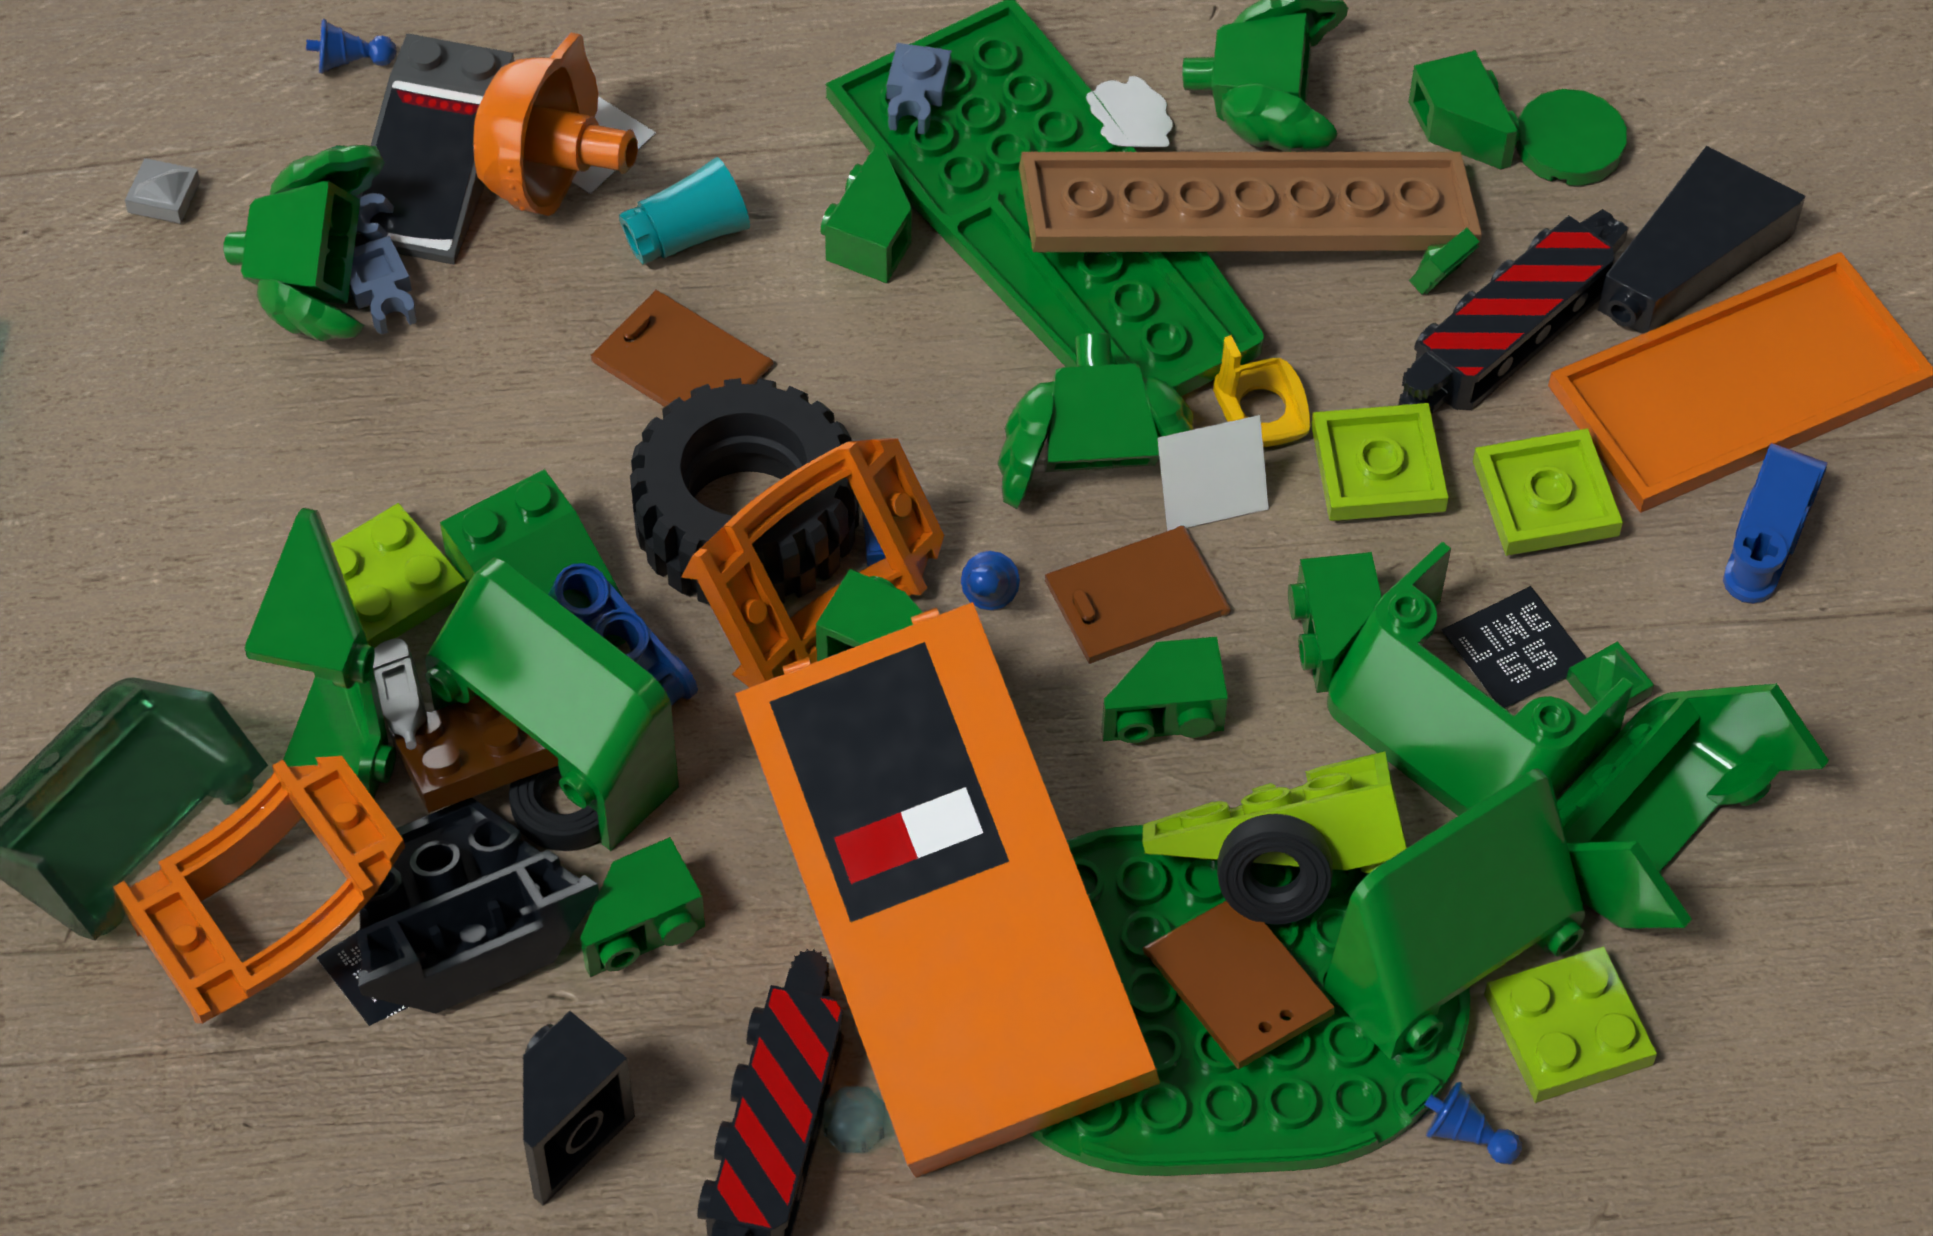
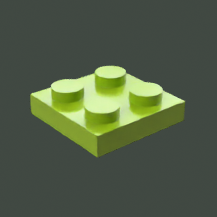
M1429 403L1313 412L1311 427L1329 521L1446 512L1449 498Z
M1588 428L1475 448L1473 464L1506 556L1620 536L1623 521Z
M399 503L331 543L365 631L367 643L373 646L374 649L387 640L397 638L460 598L466 588L465 579Z
M1604 946L1493 980L1486 984L1484 996L1535 1103L1632 1073L1654 1064L1657 1053Z

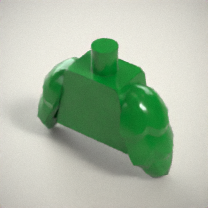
M1259 0L1242 11L1232 24L1222 25L1217 30L1214 57L1184 58V90H1212L1217 117L1225 121L1229 128L1241 139L1253 146H1271L1285 152H1307L1327 149L1334 142L1338 133L1335 126L1328 119L1307 105L1311 47L1317 45L1328 32L1344 20L1348 13V6L1343 0Z
M336 145L313 156L306 155L291 162L275 178L271 185L270 195L256 198L249 205L246 231L230 232L225 237L223 251L227 262L233 266H241L243 278L258 286L257 298L263 310L273 321L290 333H304L308 337L319 341H327L333 338L349 339L357 337L365 326L351 315L325 302L348 303L360 199L355 196L371 187L373 179L381 172L385 164L377 146Z
M1089 333L1075 337L1077 367L1056 369L1052 382L1039 383L1028 390L1017 402L1007 419L1004 428L1006 440L997 463L1002 474L1001 489L1003 502L1018 509L1028 490L1045 440V472L1155 466L1160 458L1158 437L1195 429L1193 427L1194 416L1190 407L1180 394L1166 382L1154 376H1142L1139 364H1112L1110 334Z

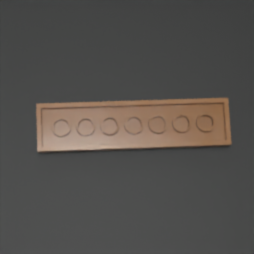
M1022 152L1019 165L1033 252L1426 251L1431 244H1447L1466 227L1479 241L1482 237L1461 152Z

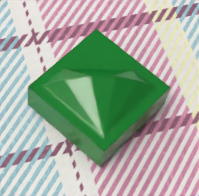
M1466 227L1447 244H1431L1428 246L1416 273L1409 279L1410 283L1421 295L1424 293L1427 295L1470 257L1479 247L1477 244L1480 241Z
M1618 641L1570 667L1566 678L1590 709L1623 677L1633 683L1627 709L1649 698L1654 688L1653 682Z

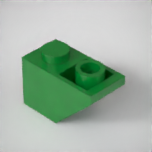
M1476 50L1414 65L1408 102L1428 142L1454 152H1461L1464 156L1500 170L1511 167L1515 143L1519 142L1521 138L1520 124L1514 111L1506 109L1499 96V85L1492 70L1485 69Z
M874 146L863 165L856 164L851 170L847 179L845 194L838 204L832 203L827 208L821 222L820 233L825 236L826 261L887 284L911 245V206L885 149Z
M1372 552L1300 559L1297 583L1288 585V603L1292 620L1301 619L1304 634H1300L1298 639L1301 667L1303 670H1312L1317 693L1328 692L1333 675L1382 597Z
M1217 637L1156 642L1104 698L1101 728L1103 742L1121 740L1127 743H1138L1151 737L1172 735L1196 738L1211 732L1224 731L1228 696Z
M671 837L612 862L581 934L584 964L590 977L606 970H622L634 963L640 955L663 945L675 946L690 939L697 930L705 927L703 896Z

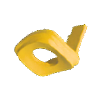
M1232 335L1225 337L1220 372L1214 380L1213 392L1221 406L1226 421L1230 422L1248 418L1241 409V399L1248 392L1256 389H1265L1281 397L1285 404V412L1278 420L1261 423L1263 448L1299 440L1306 436L1310 431L1309 406L1304 387L1293 367L1281 358H1269L1240 365L1242 355Z

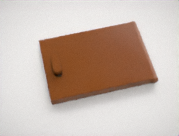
M657 289L591 354V360L594 364L664 407L678 397L683 401L691 398V390L709 384L710 388L714 389L723 387L724 380L741 378L742 384H755L773 366V360L770 357H766Z
M1183 525L1045 574V582L1089 664L1221 616H1227L1231 612L1229 604ZM1085 621H1091V622H1093V623H1092V624H1086V623H1084V622H1085Z
M1227 901L1222 902L1143 947L1144 955L1150 958L1238 1070L1334 1014L1335 1007L1264 922H1256L1242 916ZM1288 1016V1017H1290L1291 1019H1290V1020H1283L1282 1017Z

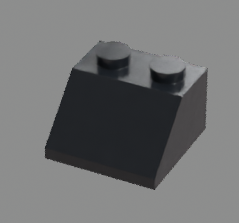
M571 1011L564 1015L555 1025L547 1024L539 1029L529 1041L526 1052L523 1054V1143L534 1199L544 1206L635 1118L627 1057Z

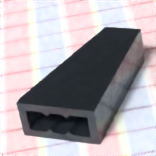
M1706 145L1607 273L1598 311L1609 316L1617 324L1629 327L1641 334L1665 325L1789 240L1796 230L1806 196Z

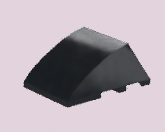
M472 797L398 827L396 830L403 838L405 848L376 893L359 911L360 930L357 931V940L361 952V971L358 972L361 995L436 1014L554 963L599 895L598 884L586 875L578 878L563 868L559 857L551 851L540 852L522 839L519 829Z

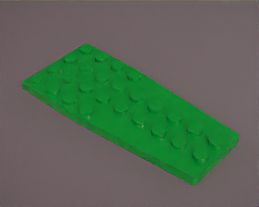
M1002 0L910 43V45L951 50V68L942 106L930 105V128L926 134H918V118L913 115L901 117L896 130L889 129L888 105L892 99H887V81L895 51L826 83V98L868 151L871 152L874 146L885 149L911 205L1065 367H1077L1075 337L1089 333L1110 334L1112 364H1139L1142 376H1154L1169 384L1180 396H1183L1215 380L1222 364L1225 337L1232 335L1242 355L1240 365L1246 364L1261 355L1264 338L1262 330L1207 252H1033L1019 171L1022 152H1136L1133 146L1112 145L1100 133L1104 124L1092 114L1091 106L1086 99L1087 94L1092 90L1016 0Z

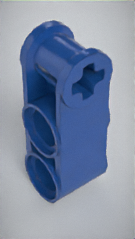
M1773 443L1770 444L1755 486H1753L1741 515L1733 542L1732 553L1724 571L1723 583L1732 597L1741 602L1753 604L1763 602L1773 595L1788 557L1794 553L1808 513L1812 508L1827 468V462Z
M578 563L565 567L558 574L548 595L602 637L616 635L623 638L630 647V653L626 655L648 671L661 684L670 699L671 706L679 699L688 700L697 693L696 681L686 665L664 646L643 619L636 614L608 582L602 572L594 566ZM573 589L581 591L587 596L591 606L587 608L573 607L566 601L563 592Z

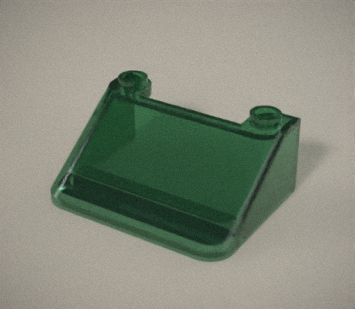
M136 677L117 681L103 690L0 790V880L77 935L96 941L99 936L114 930L125 917L122 903L113 891V886L122 882L206 796L219 798L225 805H231L240 801L252 790L255 778L268 764L213 693Z

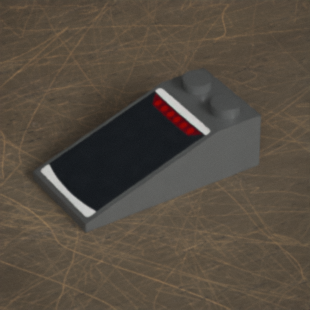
M409 33L406 34L390 73L370 145L377 146L385 164L381 172L373 179L371 187L359 194L360 198L371 193L381 194L394 206L393 213L379 212L371 218L370 223H377L382 226L388 233V236H390L398 254L455 265L485 184L477 177L474 161L473 136L476 112L495 74L501 67L515 61L514 53ZM356 233L355 246L371 242L366 240L360 233Z

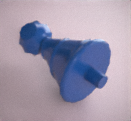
M326 19L321 21L320 40H306V51H319L320 74L332 68L368 57L375 65H389L395 59L397 52L395 43L392 42L390 37L376 36L368 43L360 37L342 30L341 27L332 25Z
M986 551L978 553L968 560L962 570L961 585L963 593L970 603L973 602L980 609L992 611L1003 608L1012 602L1018 593L1020 584L1018 568L1009 557L1001 552Z
M1457 1082L1452 1087L1444 1101L1432 1094L1426 1100L1424 1105L1436 1112L1426 1132L1428 1138L1435 1136L1454 1141L1473 1142L1478 1145L1486 1144L1488 1145L1487 1151L1490 1153V1157L1501 1164H1511L1520 1156L1522 1142L1519 1135H1516L1514 1131L1509 1129H1499L1495 1132L1486 1120L1485 1114L1480 1112L1472 1101L1470 1094H1467L1464 1090L1462 1082Z

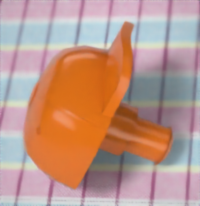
M571 32L550 58L518 59L501 67L488 86L477 109L473 136L477 177L489 190L508 201L515 209L545 216L553 215L561 205L577 171L585 172L591 166L617 170L621 174H625L636 161L638 142L633 130L628 129L624 131L598 125L595 118L598 110L599 95L597 82L587 59L584 40L581 34Z

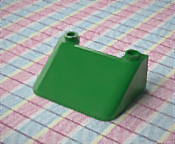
M302 508L294 520L244 649L247 658L251 660L314 672L315 678L283 759L287 766L318 765L315 757L343 756L371 796L375 798L380 782L388 783L391 779L396 761L395 747L388 746V737L373 671L375 649L367 643L365 631L319 511Z
M1534 769L1525 773L1375 868L1353 891L1324 982V988L1390 1060L1409 1047H1412L1414 1050H1420L1431 1043L1443 1028V1023L1437 1017L1441 1005L1535 943L1546 953L1552 952L1556 957H1560L1569 952L1582 938L1584 930L1581 926L1585 913L1551 779L1541 769Z

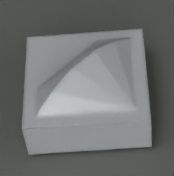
M144 158L125 198L128 213L181 224L190 205V200L193 199L200 184L198 169Z

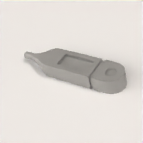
M391 639L379 644L375 648L373 669L381 708L391 731L404 737L408 749H414L417 746L415 734L427 719L415 661L408 645L402 639Z

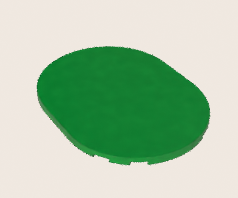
M1143 825L1112 827L1066 840L1155 1065L1160 1084L1029 1134L1040 1143L1088 1166L1138 1176H1180L1318 1169L1351 1161L1389 1144L1409 1130L1429 1111L1430 1108L1424 1104L1430 1094L1437 1098L1441 1096L1461 1056L1469 1023L1470 987L1440 1006L1437 1017L1443 1023V1028L1431 1043L1420 1050H1414L1412 1047H1409L1391 1060L1324 988V982L1350 897L1358 884L1369 873L1361 872L1360 867L1350 870L1333 869V879L1325 901L1315 912L1301 920L1288 924H1266L1335 1009L1332 1016L1238 1070L1150 958H1147L1143 953L1144 946L1226 901L1218 882V860L1145 854L1142 842ZM1252 863L1250 871L1253 877L1261 884L1270 887H1281L1293 882L1297 878L1300 867ZM1288 1016L1282 1017L1283 1020H1290V1019H1291V1018L1288 1017Z

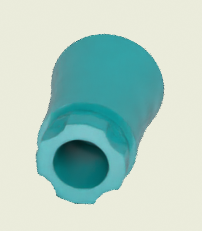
M719 157L713 158L691 175L668 188L639 201L637 207L619 214L620 224L625 233L626 240L635 257L640 260L642 265L660 256L665 259L711 239L750 229V219L742 195L728 168Z

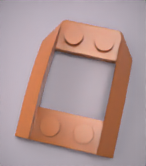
M898 438L849 441L810 461L748 503L691 557L681 578L698 581L741 663L732 675L749 688L784 675L783 666L809 657L811 664L817 662L816 623L841 584L839 583L790 618L752 544L796 507L845 477L847 478L886 557L859 573L868 577H882L891 582L897 589L906 592L908 596L921 595L927 589L922 577L928 559L938 558L945 535Z
M343 756L315 757L318 765L288 767L283 759L273 764V775L247 802L212 830L186 847L159 861L158 863L161 868L159 871L129 887L125 881L113 886L115 894L137 936L141 935L190 1008L195 1023L203 1024L257 994L292 972L318 952L372 898L405 848L401 835ZM304 818L347 880L318 910L300 925L263 951L241 962L201 901L212 896L251 868Z

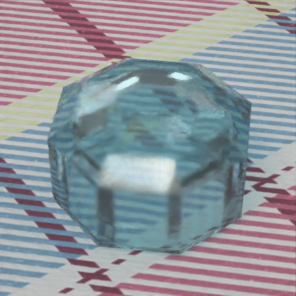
M843 1086L825 1101L824 1137L841 1153H867L884 1138L885 1103L868 1087Z

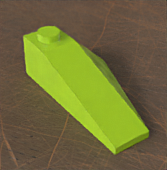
M1385 751L1306 771L1308 782L1292 789L1276 787L1272 783L1253 788V793L1245 796L1241 800L1242 805L1229 808V804L1223 801L1210 802L1143 824L1142 839L1145 854L1218 860L1224 840L1236 826L1256 816L1284 814L1304 820L1321 833L1330 849L1333 869L1350 870L1360 867V871L1363 873H1370L1387 860L1405 850L1407 845ZM1268 852L1260 855L1253 861V863L1299 866L1294 858L1282 852Z

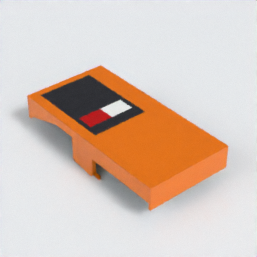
M973 602L939 614L937 607L911 617L913 625L812 664L809 657L783 666L784 675L735 693L906 1163L915 1178L1160 1084L1155 1065Z

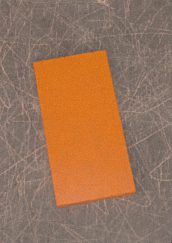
M1838 252L1551 372L1548 387L1580 430L1588 428L1597 454L1638 511L1642 513L1764 460L1771 443L1790 449L1932 388L1933 367L1844 254Z

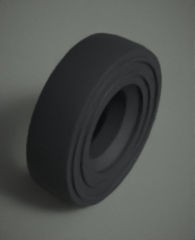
M559 765L510 784L509 801L514 821L521 832L535 844L551 850L572 851L588 847L601 839L598 813L590 806L581 808L571 814H557L547 809L542 803L541 798L545 788L550 783L562 778Z
M1284 814L1260 815L1236 826L1224 840L1218 856V882L1225 900L1242 916L1256 922H1264L1265 924H1288L1309 916L1325 901L1333 879L1332 855L1321 833L1304 820ZM1282 852L1296 860L1300 867V872L1293 882L1281 887H1270L1261 884L1253 877L1250 871L1251 864L1262 854Z

